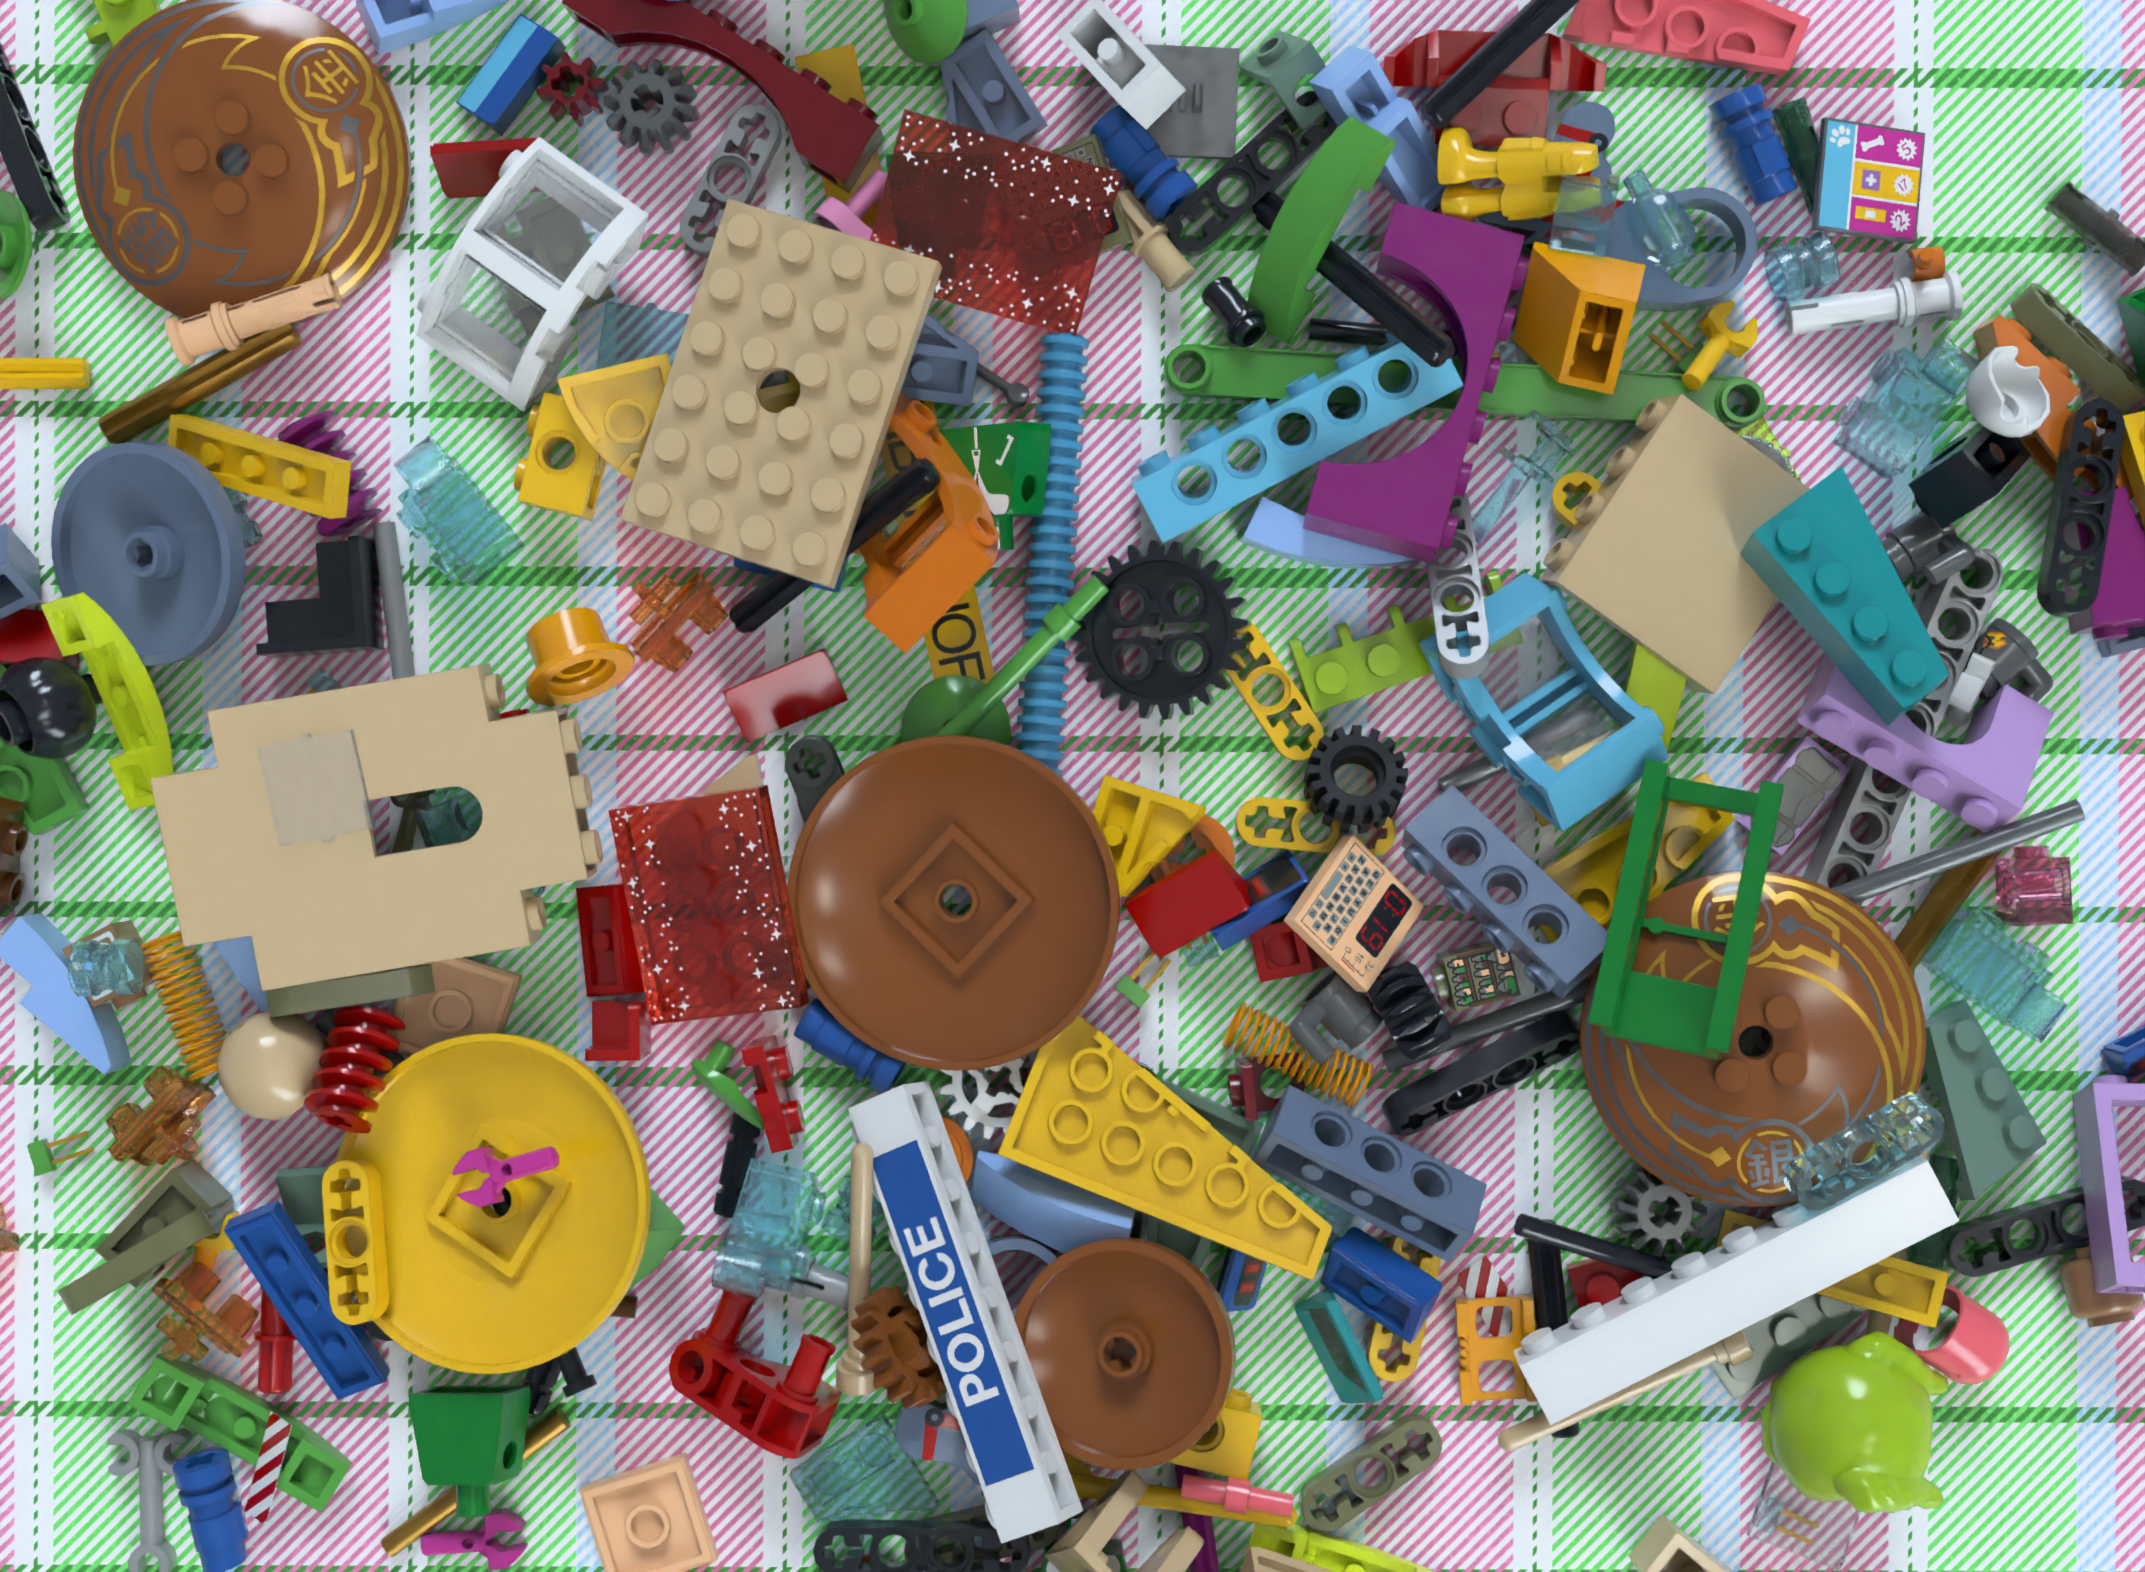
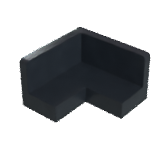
M359 535L348 536L347 541L316 543L320 598L265 602L268 643L256 644V651L259 656L282 658L385 650L375 540Z

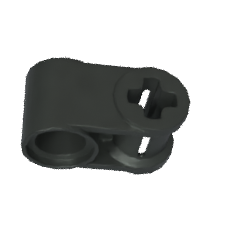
M816 735L805 736L795 742L786 753L784 762L786 773L798 799L797 803L804 824L828 789L845 774L832 743L824 737ZM804 747H809L813 754L822 752L825 756L826 761L819 766L820 775L814 776L810 768L803 770L799 768L798 761L804 757Z

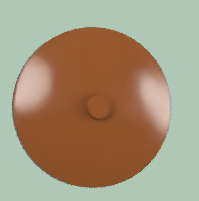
M1112 1237L1085 1243L1064 1253L1046 1266L1030 1284L1018 1306L1014 1319L1060 1447L1063 1451L1081 1461L1102 1468L1116 1470H1135L1162 1464L1187 1451L1199 1441L1215 1423L1228 1400L1236 1366V1345L1229 1314L1220 1295L1208 1278L1192 1262L1168 1247L1152 1241L1130 1237Z

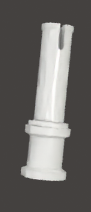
M1956 271L1944 272L1942 278L1911 282L1908 277L1898 278L1896 282H1891L1889 288L1849 292L1812 299L1788 300L1785 303L1786 326H1788L1789 335L1794 336L1813 331L1850 328L1893 321L1895 326L1899 325L1901 328L1911 327L1915 320L1944 316L1948 321L1960 320L1963 310L1961 280Z

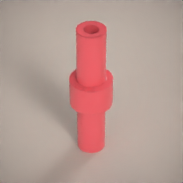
M1184 1474L1180 1495L1181 1497L1223 1504L1224 1511L1245 1515L1246 1510L1249 1509L1291 1517L1294 1494L1250 1486L1251 1480L1230 1476L1228 1482Z

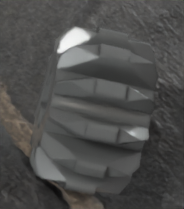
M652 59L647 73H644L636 61H631L629 71L633 76L627 81L620 75H613L611 82L620 94L604 96L603 103L608 109L614 111L606 119L607 126L611 131H621L619 141L626 149L635 146L639 142L640 152L643 156L650 157L654 152L656 142H659L666 154H672L674 152V145L670 140L671 137L677 135L681 140L688 141L692 136L682 122H693L699 119L697 108L689 104L697 97V93L693 85H681L684 75L678 67H674L664 74L661 61ZM655 99L658 103L656 107L660 112L655 116L648 117L645 113L647 109L644 103Z
M1640 1164L1634 1165L1632 1170L1637 1181L1632 1185L1627 1180L1620 1178L1616 1183V1186L1627 1194L1626 1198H1616L1610 1201V1208L1624 1214L1614 1224L1616 1230L1621 1234L1631 1233L1629 1244L1636 1250H1640L1648 1243L1651 1253L1655 1256L1663 1255L1667 1240L1676 1251H1684L1685 1242L1681 1235L1686 1231L1691 1236H1701V1229L1692 1223L1691 1220L1692 1217L1706 1216L1708 1214L1707 1207L1693 1202L1698 1197L1687 1194L1663 1182L1653 1174L1649 1175L1648 1171ZM1654 1200L1669 1206L1663 1216L1649 1210L1650 1204Z

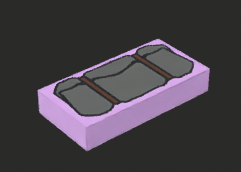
M1802 736L1767 779L1768 782L1784 784V792L1771 849L1778 856H1782L1850 771L1848 767L1809 736ZM1739 815L1734 822L1750 834L1753 817Z

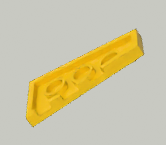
M1701 772L1690 779V781L1714 785L1707 772ZM1669 802L1648 902L1663 892L1662 890L1682 870L1691 865L1735 821L1732 813ZM1634 813L1541 868L1607 932ZM1538 925L1549 944L1558 940L1556 933L1550 927Z

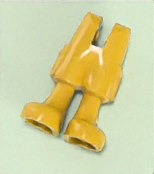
M1461 127L1445 128L1439 142L1437 162L1438 182L1441 185H1448L1441 197L1442 214L1476 222V219L1484 214L1501 211L1503 216L1508 217V221H1519L1534 218L1541 219L1551 216L1553 212H1570L1597 205L1602 201L1599 178L1589 176L1563 177V175L1586 173L1599 166L1598 145L1586 142H1549L1546 138L1532 136V138H1504L1498 152H1488L1473 149L1471 138L1465 129ZM1498 177L1505 185L1503 187L1476 188L1473 183L1466 181Z

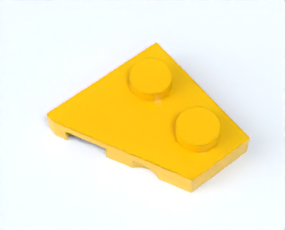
M1104 775L1092 813L1101 826L1111 849L1118 875L1120 896L1128 897L1200 821L1205 815L1207 807Z

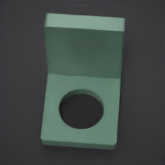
M1278 31L1274 36L1261 43L1256 51L1239 65L1245 76L1272 87L1298 128L1305 129L1326 111L1319 98L1309 106H1301L1296 101L1294 95L1296 83L1302 76L1306 74L1317 75L1326 67L1310 41Z
M329 1167L279 1169L277 1172L276 1182L285 1211L304 1240L315 1237L325 1239L322 1179ZM325 1246L320 1252L314 1254L323 1268H327Z

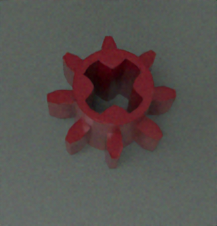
M563 52L561 63L556 64L553 68L547 65L541 67L547 75V86L538 88L536 93L542 101L550 102L555 100L549 110V114L555 121L558 122L565 114L572 116L579 127H582L584 116H587L592 111L603 114L604 110L598 103V93H604L609 90V85L604 78L590 79L597 67L591 58H586L581 65L573 62L567 52ZM578 81L581 86L575 88V97L568 99L565 93L570 92V83Z

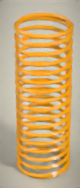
M177 931L140 945L139 949H147L142 953V956H152L146 960L145 964H156L149 968L148 972L157 973L152 977V981H161L155 985L154 989H165L159 992L157 997H168L160 1005H172L164 1010V1014L176 1013L167 1019V1022L179 1021L172 1025L170 1030L183 1029L175 1033L173 1038L187 1037L177 1042L176 1046L191 1045L180 1051V1055L194 1053L184 1058L182 1063L198 1061L188 1066L185 1071L190 1072L204 1068L189 1076L188 1079L193 1081L218 1072L217 1060H211L219 1057L221 1049L210 1053L207 1052L221 1047L225 1039L207 1045L203 1044L226 1035L227 1031L223 1030L197 1038L224 1025V1023L220 1022L196 1029L221 1017L220 1014L187 1023L217 1010L218 1007L212 1006L186 1014L214 1002L215 998L182 1006L212 992L210 989L176 999L207 986L209 983L205 981L175 990L205 977L206 974L204 973L169 983L203 967L198 965L165 975L199 960V957H194L161 967L196 952V949H191L157 959L184 947L183 943L154 951L182 939L181 931Z
M1243 1002L1237 1009L1228 1027L1222 1045L1226 1049L1231 1046L1242 1020L1248 1013L1244 1028L1233 1048L1234 1053L1237 1052L1248 1027L1257 1015L1253 1029L1241 1052L1242 1057L1246 1055L1258 1027L1265 1019L1261 1033L1249 1055V1059L1253 1060L1264 1034L1273 1022L1269 1037L1257 1059V1063L1260 1064L1265 1057L1274 1034L1281 1026L1278 1038L1265 1062V1067L1268 1068L1290 1024L1285 1027L1283 1020L1277 1023L1276 1017L1274 1016L1269 1019L1268 1013H1264L1261 1016L1260 1009L1253 1012L1252 1005L1246 1008V1003ZM1288 1031L1287 1039L1279 1053L1280 1056L1274 1063V1072L1279 1068L1288 1045L1293 1038L1290 1031ZM1296 1040L1289 1052L1288 1060L1283 1064L1281 1075H1285L1299 1045ZM1303 1047L1299 1052L1297 1062L1290 1070L1289 1079L1294 1077L1305 1053ZM1335 1047L1334 1053L1322 1064L1312 1088L1313 1091L1318 1088L1330 1059L1337 1051L1335 1061L1325 1077L1320 1092L1321 1095L1326 1092L1339 1061L1345 1055L1343 1065L1330 1087L1328 1096L1329 1098L1334 1096L1346 1066L1353 1059L1351 1068L1336 1096L1337 1102L1341 1101L1349 1086L1354 1070L1360 1063L1359 1072L1354 1078L1344 1100L1345 1106L1349 1104V1107L1353 1108L1359 1102L1367 1087L1373 1071V1064L1371 1062L1364 1064L1362 1058L1356 1061L1354 1054L1348 1057L1347 1051L1340 1053V1048ZM1308 1054L1302 1069L1299 1071L1296 1079L1297 1083L1302 1081L1312 1059L1310 1054ZM1314 1061L1305 1079V1087L1309 1086L1317 1071L1319 1064ZM1366 1072H1367V1076H1366L1365 1081H1364V1083H1363V1085H1362V1087H1361V1089H1360V1092L1358 1093L1356 1099L1354 1100L1355 1095H1356V1092H1357V1090H1358V1087H1359V1085H1360V1083H1361V1081H1362L1364 1075H1365Z

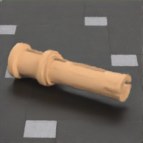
M326 273L312 280L230 306L227 302L222 303L218 301L211 304L210 311L179 320L176 316L165 319V328L176 357L183 366H188L195 363V357L222 348H226L228 351L237 350L240 345L244 344V338L322 312L341 308L342 300L336 284L331 285L333 283L330 273Z

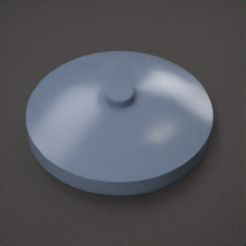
M142 441L119 443L105 447L86 458L68 478L57 501L51 535L54 572L62 597L81 592L88 595L123 631L142 663L146 666L185 661L200 655L215 644L229 627L238 609L244 587L246 564L243 536L238 518L226 492L212 473L194 457L176 447L158 442Z

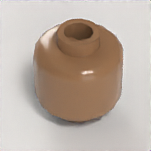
M2090 1246L2074 1249L2077 1260L2066 1263L2060 1270V1277L2071 1315L2077 1319H2087L2089 1328L2135 1320L2133 1311L2142 1307L2144 1295L2133 1293H2095Z

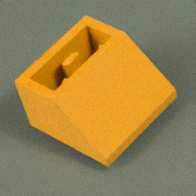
M1534 241L1512 340L1557 383L1613 395L1646 265Z

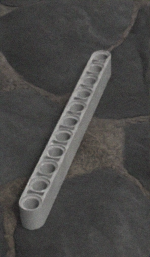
M1973 548L1975 550V559L1972 564L1978 574L1977 583L1973 588H1969L1963 583L1960 571L1937 585H1933L1930 582L1918 610V614L1950 675L1930 695L1905 714L1909 716L1911 721L1920 730L1933 738L1940 726L1949 705L1950 696L1966 666L2002 582L2004 573L2002 562L1989 549ZM1943 611L1951 614L1956 623L1955 633L1951 639L1942 636L1938 628V620ZM1855 756L1802 878L1817 882L1830 889L1827 881L1828 873L1837 864L1842 865L1846 870L1847 882L1876 872L1912 789L1891 778L1887 788L1880 792L1872 783L1871 776L1874 768ZM1861 813L1868 821L1869 830L1867 836L1858 843L1852 838L1849 827L1853 817ZM1863 901L1855 904L1861 908ZM1761 1026L1748 1027L1741 1033L1738 1044L1740 1051L1744 1055L1756 1057L1762 1055L1768 1049L1770 1044H1765L1763 1041Z

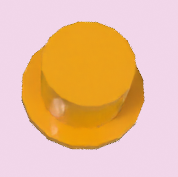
M585 607L559 611L534 624L526 634V643L536 667L526 680V692L528 697L535 703L547 706L568 705L587 700L608 691L623 681L633 670L635 659L633 653L626 645L610 642L602 619L596 610Z

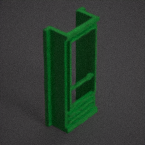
M1646 759L1588 1024L1600 1026L1605 1036L1718 1060L1719 1052L1729 1054L1783 797L1784 784L1761 780L1759 792L1755 793L1674 778L1670 775L1669 763ZM1669 802L1753 817L1728 935L1664 923L1659 917H1653L1650 920L1644 919ZM1641 929H1649L1655 935L1666 932L1725 944L1726 948L1717 988L1632 971Z

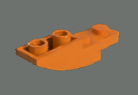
M1999 314L1981 323L1974 331L1979 361L1981 362L1995 347L2015 346L2018 347V355L2015 361L2019 365L2024 367L2038 366L2040 368L2039 379L2049 393L2050 413L2038 429L2031 434L2018 438L2030 452V457L2055 482L2064 424L2067 417L2074 411H2070L2067 405L2082 390L2070 380L2072 374L2062 362L2051 356L2045 357L2030 342L2032 337L2023 325L2013 319H2005ZM2090 419L2085 421L2083 426L2092 429L2091 446L2077 453L2078 455L2091 454L2092 443L2098 437L2095 434L2097 428ZM2120 456L2115 488L2126 487L2129 500H2132L2134 494L2122 457ZM2085 467L2076 468L2072 479L2079 475L2093 490L2097 491L2098 479L2096 475Z

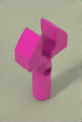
M492 1146L468 1151L459 1160L452 1175L464 1174L478 1169L482 1173L488 1172L490 1177L484 1180L481 1188L459 1193L457 1196L478 1207L503 1202L505 1200L502 1189L507 1182L556 1168L560 1161L559 1154L554 1147L548 1146L500 1160L494 1157Z
M491 1509V1513L484 1515L485 1523L480 1529L426 1533L422 1536L420 1547L425 1556L479 1552L488 1559L489 1570L506 1569L521 1556L528 1543L506 1546L497 1539L492 1538L500 1531H522L527 1523L509 1509Z

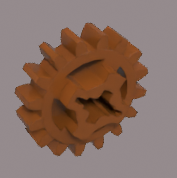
M897 1285L889 1290L884 1286L863 1298L864 1301L854 1308L859 1317L851 1321L853 1329L860 1334V1338L853 1341V1345L865 1355L866 1359L860 1364L862 1369H871L874 1373L873 1386L876 1389L880 1387L886 1388L888 1400L891 1403L901 1399L904 1409H910L914 1406L920 1408L940 1397V1392L946 1390V1386L938 1364L934 1362L929 1354L927 1347L928 1335L920 1312L912 1304L909 1294L904 1296L900 1286Z

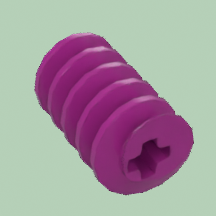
M332 410L314 413L288 425L277 436L278 441L351 461L357 455L353 449L336 451L335 446L344 439L346 434L342 429L326 432L324 429L336 417ZM356 469L350 472L347 515L345 518L328 519L307 512L311 517H322L316 525V530L321 536L331 537L344 534L367 523L382 512V509L368 510L366 506L378 494L375 488L357 490L356 485L367 475L365 469Z

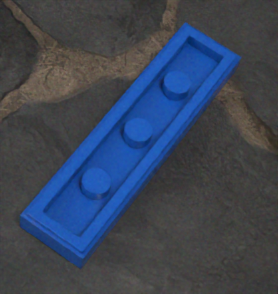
M276 1200L229 1219L223 1231L336 1398L340 1400L386 1382L390 1368L360 1324H345L333 1314L329 1299L328 1275L280 1202Z

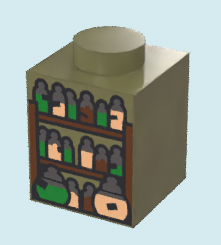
M1485 941L1436 953L1439 967L1431 969L1434 990L1438 1000L1447 999L1448 1007L1458 1012L1521 996L1510 950L1507 953H1503L1493 946L1490 941Z

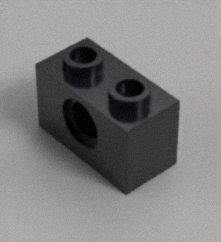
M1979 423L1945 445L1908 486L1914 492L1915 501L1921 511L1927 516L1933 517L1939 526L1944 529L1996 496L2029 459L2031 454L2018 437L2012 438L1999 435Z

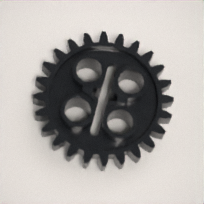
M1150 540L1147 556H1143L1137 546L1129 545L1127 552L1129 562L1124 563L1116 556L1110 555L1107 557L1112 570L1109 576L1095 570L1092 571L1091 575H1095L1109 591L1080 620L1086 623L1085 630L1078 631L1071 637L1072 640L1086 642L1087 650L1076 656L1075 660L1081 663H1093L1094 668L1085 678L1087 683L1101 680L1106 682L1099 696L1100 698L1108 700L1117 693L1121 694L1119 711L1127 712L1137 701L1139 702L1140 718L1149 719L1155 705H1158L1162 719L1170 720L1174 713V704H1178L1182 712L1186 716L1194 714L1193 698L1197 697L1205 705L1211 706L1214 704V700L1209 689L1214 685L1223 690L1231 688L1228 680L1223 675L1226 669L1242 671L1243 666L1232 658L1234 650L1250 649V644L1237 639L1236 636L1237 631L1250 627L1251 621L1236 618L1235 611L1247 604V600L1242 597L1229 598L1227 593L1234 588L1237 580L1233 577L1224 578L1220 581L1216 579L1222 567L1220 561L1214 560L1204 568L1201 567L1204 551L1195 547L1187 558L1183 559L1182 543L1173 541L1167 555H1164L1160 543L1156 540ZM1191 585L1198 592L1199 604L1193 613L1181 616L1175 610L1174 596L1180 588ZM1137 590L1143 596L1144 609L1140 616L1129 621L1121 614L1120 601L1128 591ZM1159 616H1161L1163 622L1174 625L1194 622H1207L1209 624V629L1206 632L1164 635L1163 645H1161L1159 638L1149 636L1115 639L1113 636L1114 630L1119 628L1155 627L1159 624ZM1194 640L1202 648L1203 659L1199 667L1188 672L1178 662V650L1185 642ZM1139 644L1147 652L1148 665L1142 673L1133 676L1125 668L1124 655L1130 647Z

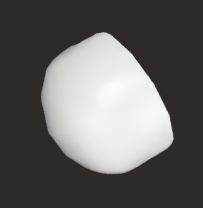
M1995 347L1980 362L1966 381V405L1973 417L1982 426L1999 435L2014 438L2031 434L2041 426L2050 413L2049 393L2039 379L2040 368L2038 366L2024 367L2019 365L2015 361L2018 355V347Z

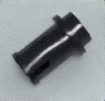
M1219 277L1204 289L1201 296L1202 301L1226 328L1225 337L1230 343H1238L1240 347L1251 346L1266 331L1265 315L1259 308L1251 307L1232 284L1233 282L1229 277Z

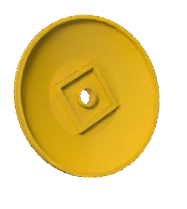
M503 1033L471 1034L451 1038L414 1053L382 1078L386 1083L384 1092H370L367 1095L379 1104L376 1113H359V1117L372 1125L370 1133L360 1134L346 1131L336 1162L350 1159H365L377 1168L381 1177L389 1303L385 1312L373 1321L386 1335L417 1357L459 1372L501 1374L520 1371L546 1363L575 1348L602 1326L626 1295L639 1268L649 1232L651 1186L647 1161L635 1126L621 1101L591 1068L564 1050L541 1040ZM492 1146L494 1157L500 1160L548 1146L554 1147L559 1154L560 1161L556 1168L506 1183L504 1187L510 1193L511 1206L504 1216L496 1214L490 1205L478 1207L457 1196L459 1193L481 1188L484 1180L490 1177L488 1172L482 1173L476 1169L468 1173L452 1175L455 1166L466 1152L481 1147ZM353 1178L343 1180L344 1191L349 1190L353 1192L360 1190V1180ZM363 1208L344 1210V1217L364 1215ZM352 1225L344 1237L345 1247L351 1255L359 1257L367 1247L366 1234L356 1225ZM367 1265L348 1268V1275L368 1272ZM359 1290L353 1292L361 1305L368 1303L367 1292L363 1293L359 1292Z

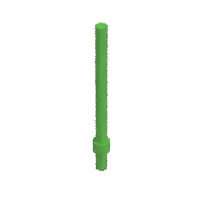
M1093 575L1063 606L1057 603L1042 618L1045 624L935 736H966L1061 639L1067 642L1082 627L1079 621L1109 589Z

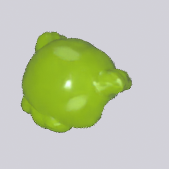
M1874 1331L1853 1340L1849 1345H1836L1809 1352L1794 1361L1783 1374L1777 1376L1771 1383L1770 1399L1761 1413L1762 1447L1768 1458L1782 1469L1790 1484L1809 1499L1821 1502L1849 1501L1856 1510L1863 1513H1895L1909 1510L1916 1506L1922 1509L1937 1508L1942 1505L1944 1497L1939 1487L1924 1477L1931 1457L1933 1412L1929 1395L1943 1394L1947 1391L1949 1383L1945 1376L1933 1371L1910 1348L1892 1336L1879 1331Z

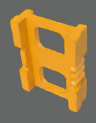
M1519 1294V1296L1455 1298L1456 1334L1458 1336V1351L1460 1353L1458 1359L1461 1364L1458 1369L1461 1405H1473L1472 1401L1526 1398L1528 1402L1537 1401L1513 1350L1522 1346L1521 1341L1524 1337L1535 1331L1534 1300L1532 1297H1529L1528 1294ZM1508 1306L1511 1309V1333L1507 1336L1498 1337L1479 1336L1476 1328L1477 1310L1480 1307ZM1496 1360L1512 1361L1515 1384L1512 1389L1483 1391L1480 1388L1479 1366L1482 1362Z

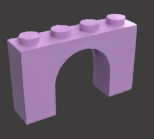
M1823 651L1796 722L1866 762L1872 768L1883 772L1912 789L1918 795L1946 809L1964 820L1967 824L1987 832L2002 826L2022 810L2053 712L2005 684L1974 710L1962 745L1945 743L1924 733L1911 722L1906 714H1903L1887 726Z

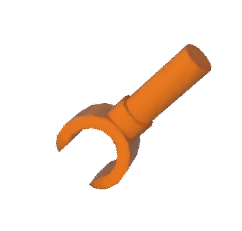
M1941 246L1908 249V257L1913 259V274L1910 276L1911 282L1942 278L1946 264L1944 251Z

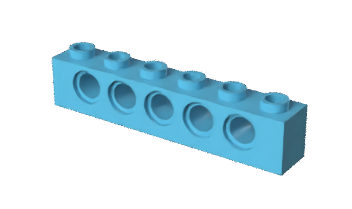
M1388 331L1385 334L1389 341L1388 343L1371 352H1368L1365 345L1347 352L1335 360L1339 369L1318 379L1315 372L1296 379L1285 386L1288 393L1286 397L1268 405L1265 398H1262L1245 406L1235 413L1238 422L1221 431H1218L1216 425L1213 424L1196 432L1186 439L1189 448L1169 458L1166 450L1145 459L1136 466L1140 474L1131 478L1132 486L1162 543L1464 386L1451 358L1447 359L1443 366L1439 368L1431 367ZM1393 359L1403 361L1407 368L1405 382L1394 390L1383 389L1378 381V373L1381 366ZM1341 386L1353 388L1357 394V404L1354 410L1344 416L1331 414L1327 405L1331 392ZM1289 413L1302 414L1308 422L1305 435L1295 442L1284 441L1277 434L1279 421ZM1241 439L1251 440L1258 446L1256 461L1245 468L1235 467L1227 460L1228 449L1234 442ZM1193 465L1200 466L1209 473L1208 485L1203 491L1195 494L1183 491L1177 483L1181 471Z

